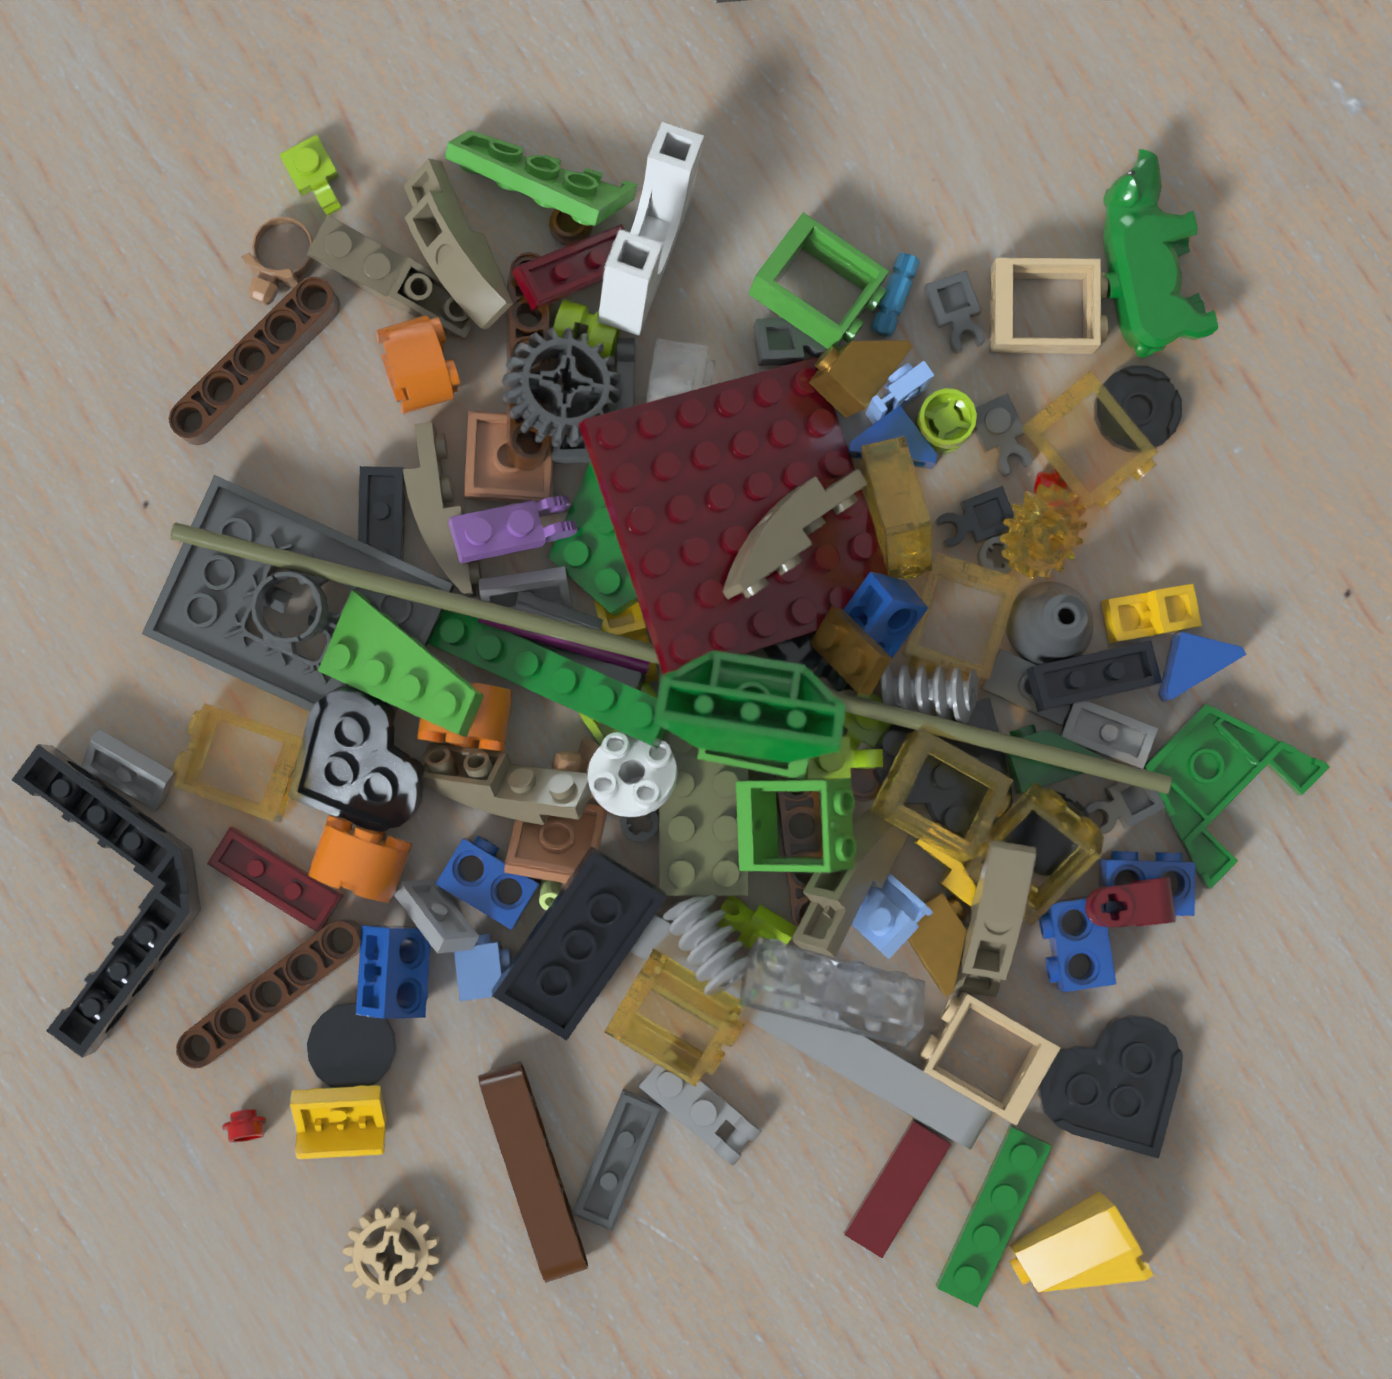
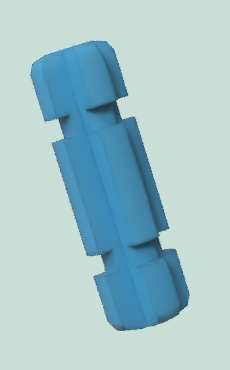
M903 252L898 254L893 267L895 273L890 275L885 288L888 291L879 304L880 312H876L871 326V330L874 333L884 337H891L898 323L896 316H900L913 283L910 279L915 277L920 264V259Z

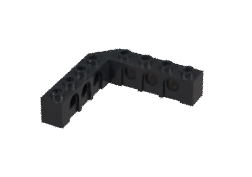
M38 744L12 778V781L32 796H41L64 813L61 816L64 820L76 822L99 839L98 845L104 849H113L135 866L133 871L154 885L138 906L141 910L125 933L121 936H116L111 944L114 948L97 971L89 973L84 979L87 984L70 1007L62 1009L46 1030V1032L83 1058L95 1053L201 911L193 850L91 773L81 768L80 765L52 745Z

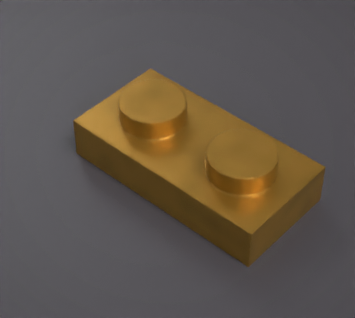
M835 607L829 609L810 641L813 648L860 694L871 695L893 659L843 609Z

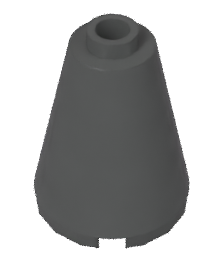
M1059 582L1037 583L1022 591L1012 602L1006 617L1007 637L1019 656L1035 665L1081 656L1088 648L1092 639L1094 629L1093 615L1087 601L1074 588Z

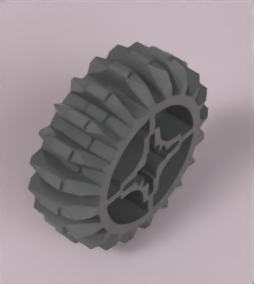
M552 327L547 329L544 339L538 333H534L528 340L529 345L520 343L515 350L517 357H510L506 364L510 373L504 374L502 378V384L510 388L504 393L503 400L506 403L516 404L509 412L510 418L524 417L525 421L520 427L522 432H528L531 427L538 430L535 436L537 443L542 442L546 435H551V442L554 448L561 445L564 437H566L571 447H576L580 443L582 436L578 424L583 419L619 410L614 402H618L622 398L623 392L614 386L620 382L621 373L608 371L614 365L615 357L601 358L600 354L604 349L603 343L596 344L594 348L587 345L589 341L588 333H583L579 340L573 339L571 327L566 328L562 337L559 338L557 332ZM550 358H558V363L553 371H541L539 375L529 373L530 369L538 362ZM575 363L584 369L590 378L582 376L577 371ZM561 375L564 390L569 391L564 400L561 386L556 384ZM534 397L543 399L548 404L550 413L544 410ZM585 400L595 402L593 409L579 417L567 418V412L571 404H583Z

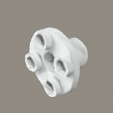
M613 732L604 738L602 745L592 756L588 767V783L596 801L610 813L624 817L642 816L661 807L672 795L678 777L674 755L670 746L665 741L661 740L657 749L621 732Z

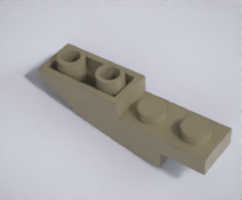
M428 158L404 185L413 207L405 216V220L422 254L449 294L481 329L488 330L513 304L484 233L470 230L442 161Z
M330 215L325 217L306 253L307 256L343 275V279L415 317L428 315L429 319L439 317L444 331L462 339L466 338L474 321L453 299L434 271L409 257L404 258Z
M432 422L415 424L420 467L403 469L407 495L414 518L434 559L447 577L466 597H476L475 586H478L479 579H482L479 560L467 563L459 562L448 524L450 517L463 515L465 511L461 506L447 508L446 502L454 501L450 475L443 476L441 459H448L445 434L437 433V429Z
M859 469L839 479L826 489L823 488L815 476L796 487L772 507L751 531L740 548L723 589L726 598L729 599L743 592L746 598H749L769 584L765 576L775 569L782 575L803 560L799 553L812 545L807 535L826 523L822 515L831 509L837 515L858 501L854 493L868 484Z
M429 743L419 761L424 769L422 781L428 789L470 807L523 822L545 825L549 816L580 820L592 794L587 773L512 764L507 752Z
M879 802L853 822V836L856 841L854 869L813 873L803 891L811 900V903L792 938V941L799 948L836 957L870 887L882 889L919 815L916 809Z
M991 840L972 901V917L965 937L954 988L955 991L996 997L1001 981L1006 980L1028 899L1036 857L1035 847Z

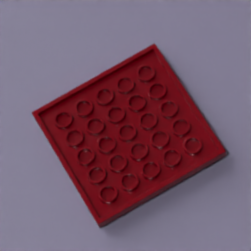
M817 357L586 418L578 424L663 675L671 671L675 672L687 663L713 650L744 655L816 632L831 607L844 610L870 572L892 577L861 488L854 493L858 499L856 503L837 515L833 509L822 515L826 523L807 535L812 545L799 553L803 560L782 575L775 569L765 576L769 584L749 598H746L743 592L727 599L723 593L729 571L740 548L751 531L772 507L796 487L815 476L823 488L826 489L839 479L855 471L834 407L808 383L819 370L815 366L818 360Z

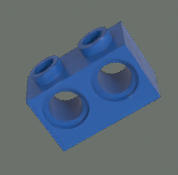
M874 572L868 574L844 608V611L892 658L928 610L927 605L907 581Z
M478 835L474 841L463 838L437 880L436 885L512 930L516 927L541 882L532 877L504 873L505 860L496 855L500 848ZM470 855L478 857L484 865L483 875L477 881L466 879L461 871L463 860ZM506 878L515 879L521 885L522 895L516 903H507L499 895V885Z
M1112 851L1111 859H1099L1098 888L1115 886V877L1122 870H1128L1133 875L1134 881L1160 878L1165 872L1171 871L1178 880L1177 889L1173 893L1175 915L1195 916V862H1182V853L1155 852V861L1138 860V852ZM1108 900L1104 904L1105 913L1110 914L1111 911L1117 910L1116 901Z
M1087 896L1043 902L1045 912L1039 913L1041 935L1043 939H1049L1052 956L1045 958L1048 980L1050 983L1056 982L1057 989L1062 992L1116 985L1108 927L1098 926L1089 920L1085 912ZM1101 904L1102 913H1105L1104 904ZM1075 909L1082 917V925L1077 932L1067 934L1062 928V917L1067 911ZM1083 953L1089 961V968L1083 976L1075 978L1070 974L1068 964L1074 955Z
M361 926L356 1015L382 1019L426 1018L431 945L418 927Z

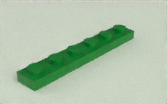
M444 609L428 644L657 749L667 730L654 722L657 698L510 632L478 623V618Z

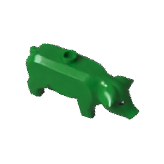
M1139 149L1138 158L1133 168L1114 181L1111 187L1105 191L1103 197L1106 207L1103 248L1108 273H1105V276L1108 278L1107 298L1114 299L1122 336L1129 347L1133 348L1136 355L1140 358H1146L1155 352L1164 350L1166 345L1177 338L1197 340L1210 336L1218 330L1215 311L1212 310L1206 313L1204 302L1200 298L1199 293L1186 298L1180 293L1182 271L1178 257L1190 252L1189 237L1197 235L1198 227L1193 211L1184 215L1163 212L1158 207L1157 203L1162 188L1158 157L1153 152Z

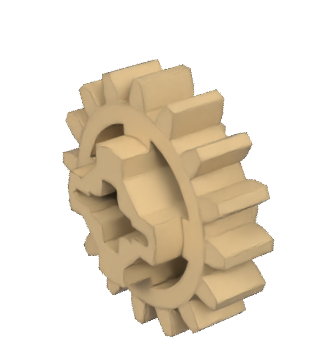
M396 1204L389 1215H387L382 1205L378 1206L375 1209L374 1220L366 1213L359 1219L363 1230L352 1227L347 1234L355 1241V1244H348L343 1248V1254L353 1257V1260L345 1265L344 1271H356L358 1276L352 1283V1286L355 1289L365 1284L368 1287L366 1299L370 1300L378 1292L382 1294L383 1305H388L393 1294H397L400 1302L405 1303L409 1298V1289L417 1295L424 1291L425 1287L421 1278L432 1281L436 1275V1272L428 1267V1265L438 1264L441 1259L440 1254L431 1252V1248L439 1243V1236H427L426 1232L432 1223L428 1220L419 1225L415 1221L418 1210L413 1209L406 1217L402 1215L401 1204ZM386 1226L384 1236L380 1240L366 1241L371 1232ZM405 1229L415 1237L419 1245L411 1243L404 1234ZM393 1239L395 1253L402 1256H399L391 1269L389 1255L382 1252L387 1249ZM366 1264L372 1265L379 1274V1279L368 1270ZM414 1267H419L410 1278L398 1282L400 1272L405 1268L414 1269Z

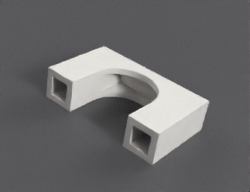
M661 122L648 155L643 191L631 232L619 229L605 265L598 316L599 323L640 336L693 197L704 139L703 135Z

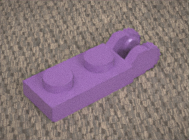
M568 496L549 497L536 503L535 500L450 517L448 524L459 562L467 563L543 547L547 542L573 536L578 532L574 520L553 523L545 528L542 527L540 517L558 514L569 509L570 502Z

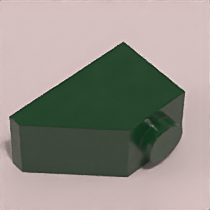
M1034 724L1009 732L1010 736L1104 759L1049 729L1037 732ZM1004 752L1016 793L1027 792L1085 774Z

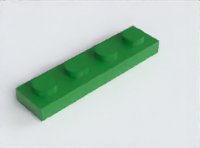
M1009 1125L936 1283L937 1289L978 1308L1052 1148L1049 1143Z

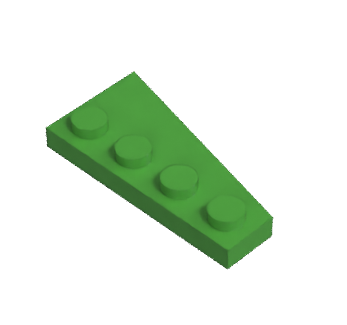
M471 130L454 138L447 144L445 158L459 164L462 170L486 176L497 181V185L501 188L521 192L534 198L538 205L546 208H556L571 215L574 221L583 225H598L635 198L638 184L623 180L621 187L601 181L603 173L585 168L584 172L580 173L560 168L561 159L548 155L522 156V147Z
M351 590L318 669L319 672L464 737H467L484 697L481 692L446 663L441 662L432 655L422 643L402 630L398 623L386 613L381 612L372 605L371 601L362 593Z

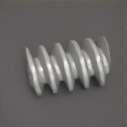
M889 664L881 678L882 702L885 704L932 716L937 714L938 717L952 720L955 715L957 722L963 724L968 723L976 705L978 678L975 669H971L967 681H963L960 668H954L950 680H945L942 667H936L933 678L928 679L925 666H919L915 678H911L908 665H902L898 677H894L891 664Z
M716 895L696 896L687 899L663 915V919L667 921L674 920L670 925L671 933L674 936H682L678 943L679 948L682 951H691L687 957L688 964L692 967L701 966L697 970L695 977L699 982H709L704 989V993L707 996L722 992L741 980L745 974L743 970L752 961L750 957L736 959L734 956L743 946L741 941L727 943L726 938L735 930L734 927L731 925L718 927L717 923L726 915L725 911L720 910L710 913L709 908L717 900Z

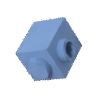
M490 933L478 934L479 938L473 950L454 952L460 1001L492 997V988L512 961L510 949L502 950L501 940L491 941Z

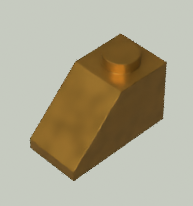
M907 340L851 341L838 349L831 346L816 361L815 366L819 370L808 383L847 418L869 405L871 399L879 392L913 346Z
M937 892L923 901L933 913L929 917L925 914L917 923L919 928L907 941L941 994L947 997L954 992L967 932L961 921L967 918L953 895L946 899L943 893Z

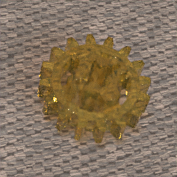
M1043 484L1038 485L1036 495L1026 491L1024 493L1025 503L1022 506L1014 503L1012 505V509L1015 512L1013 519H1004L1003 522L1004 525L1009 527V532L1000 537V541L1008 545L1001 554L1002 557L1010 560L1008 566L1033 580H1036L1038 575L1045 579L1050 578L1052 568L1062 572L1063 560L1065 558L1074 560L1075 554L1072 551L1074 546L1081 545L1084 541L1078 536L1079 531L1087 527V522L1079 519L1086 512V508L1078 504L1080 498L1056 484H1052L1050 488Z

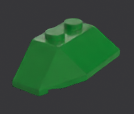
M713 650L687 663L675 672L671 671L661 676L654 722L700 749L790 763L840 751L846 705L838 697L835 698L829 689L805 665Z

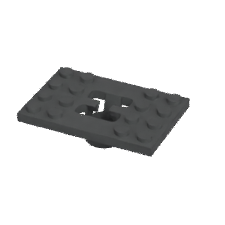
M216 475L213 476L191 525L192 527L447 592H452L454 584ZM183 543L142 635L310 712L314 704L338 687H352L318 671L343 609L339 613L328 611L327 597L321 586L329 581L328 579L292 570L271 575L275 567L273 565ZM295 577L299 578L300 584H308L317 605L309 614V629L298 637L285 638L282 637L280 631L274 632L270 629L264 619L263 607L272 608L284 614L293 594L274 586V584H280ZM343 584L348 588L349 595L351 590L362 593L371 601L372 605L381 612L386 613L408 635L427 647L444 609ZM251 617L262 633L263 638L249 630ZM319 632L327 637V644L317 661H312L297 654L295 643L306 642ZM389 704L393 708L396 715L398 707Z

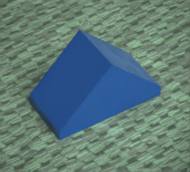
M901 406L893 409L853 439L848 446V454H850L851 458L926 469H932L937 460V453Z
M1185 632L1172 635L1162 676L1163 683L1160 684L1158 695L1162 702L1172 700L1247 654L1241 646Z

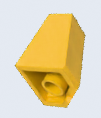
M1100 1191L1009 1245L1016 1258L1009 1261L1013 1270L1023 1285L1031 1281L1038 1293L1143 1281L1154 1276L1146 1261L1143 1262L1139 1257L1143 1254L1140 1246L1116 1206Z

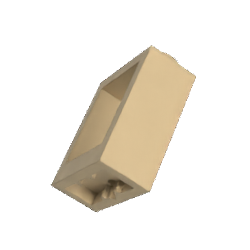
M995 258L990 267V353L1094 354L1101 346V342L1106 341L1108 334L1107 315H1101V299H1106L1108 291V278L1105 276L1107 272H1101V259ZM1013 279L1083 280L1082 338L1013 337Z
M961 992L959 998L951 996L940 1015V1019L945 1022L938 1035L930 1034L920 1049L918 1057L923 1061L919 1067L923 1072L1017 1126L1059 1052L1060 1047L966 992ZM969 1008L1033 1044L1001 1101L938 1065Z

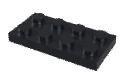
M591 846L492 988V997L567 1041L666 900L665 891Z

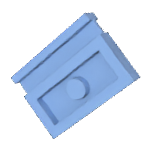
M925 361L914 368L910 363H907L888 378L890 382L885 385L886 392L883 399L881 400L878 395L873 397L866 411V416L872 424L882 419L886 412L889 413L898 406L905 407L927 390L934 377V373Z
M889 873L882 889L870 887L852 926L883 955L890 959L919 928L917 925L919 920L925 914L929 917L933 911Z

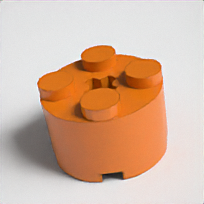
M424 315L376 330L378 344L383 343L386 353L381 356L396 401H401L400 410L403 415L454 399L453 393L458 392L457 385L460 384V380L453 359L446 361L444 359L442 351H445L443 343L446 342V337L439 317L429 319L428 315Z
M474 682L471 685L481 692L484 697L467 737L457 735L420 718L417 739L443 743L444 736H446V743L468 748H476L477 741H480L479 749L505 752L513 691L503 687Z
M328 815L308 875L334 888L339 889L341 886L352 890L354 895L390 903L399 884L412 843L388 835L387 839L384 840L385 831L378 832L362 827L352 829L353 822L334 815Z

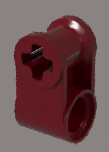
M1170 877L1138 880L1131 881L1130 884L1094 889L1085 901L1086 915L1092 923L1101 927L1149 926L1176 922ZM1108 900L1116 901L1117 910L1111 911L1110 914L1102 913L1101 904L1107 903Z

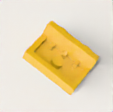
M381 1085L292 1090L290 1106L297 1131L295 1153L298 1159L381 1155L385 1152L387 1115Z

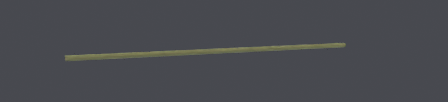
M177 522L174 523L171 530V540L659 664L653 644ZM829 689L835 698L838 697L846 705L845 712L1165 794H1168L1171 787V776Z

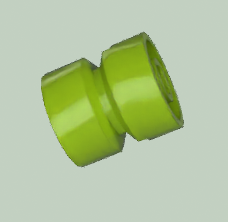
M567 299L562 301L553 326L559 338L562 337L566 328L571 327L573 339L576 340L580 324L588 325L589 341L587 345L594 348L596 344L603 343L604 349L600 354L602 359L614 357L617 348V338L620 337L621 333L620 329L598 322L599 310L592 314L589 312L587 305Z
M945 388L933 392L926 398L915 418V425L935 452L945 455L955 452L964 445L976 426L977 412L974 403L965 393L957 389Z

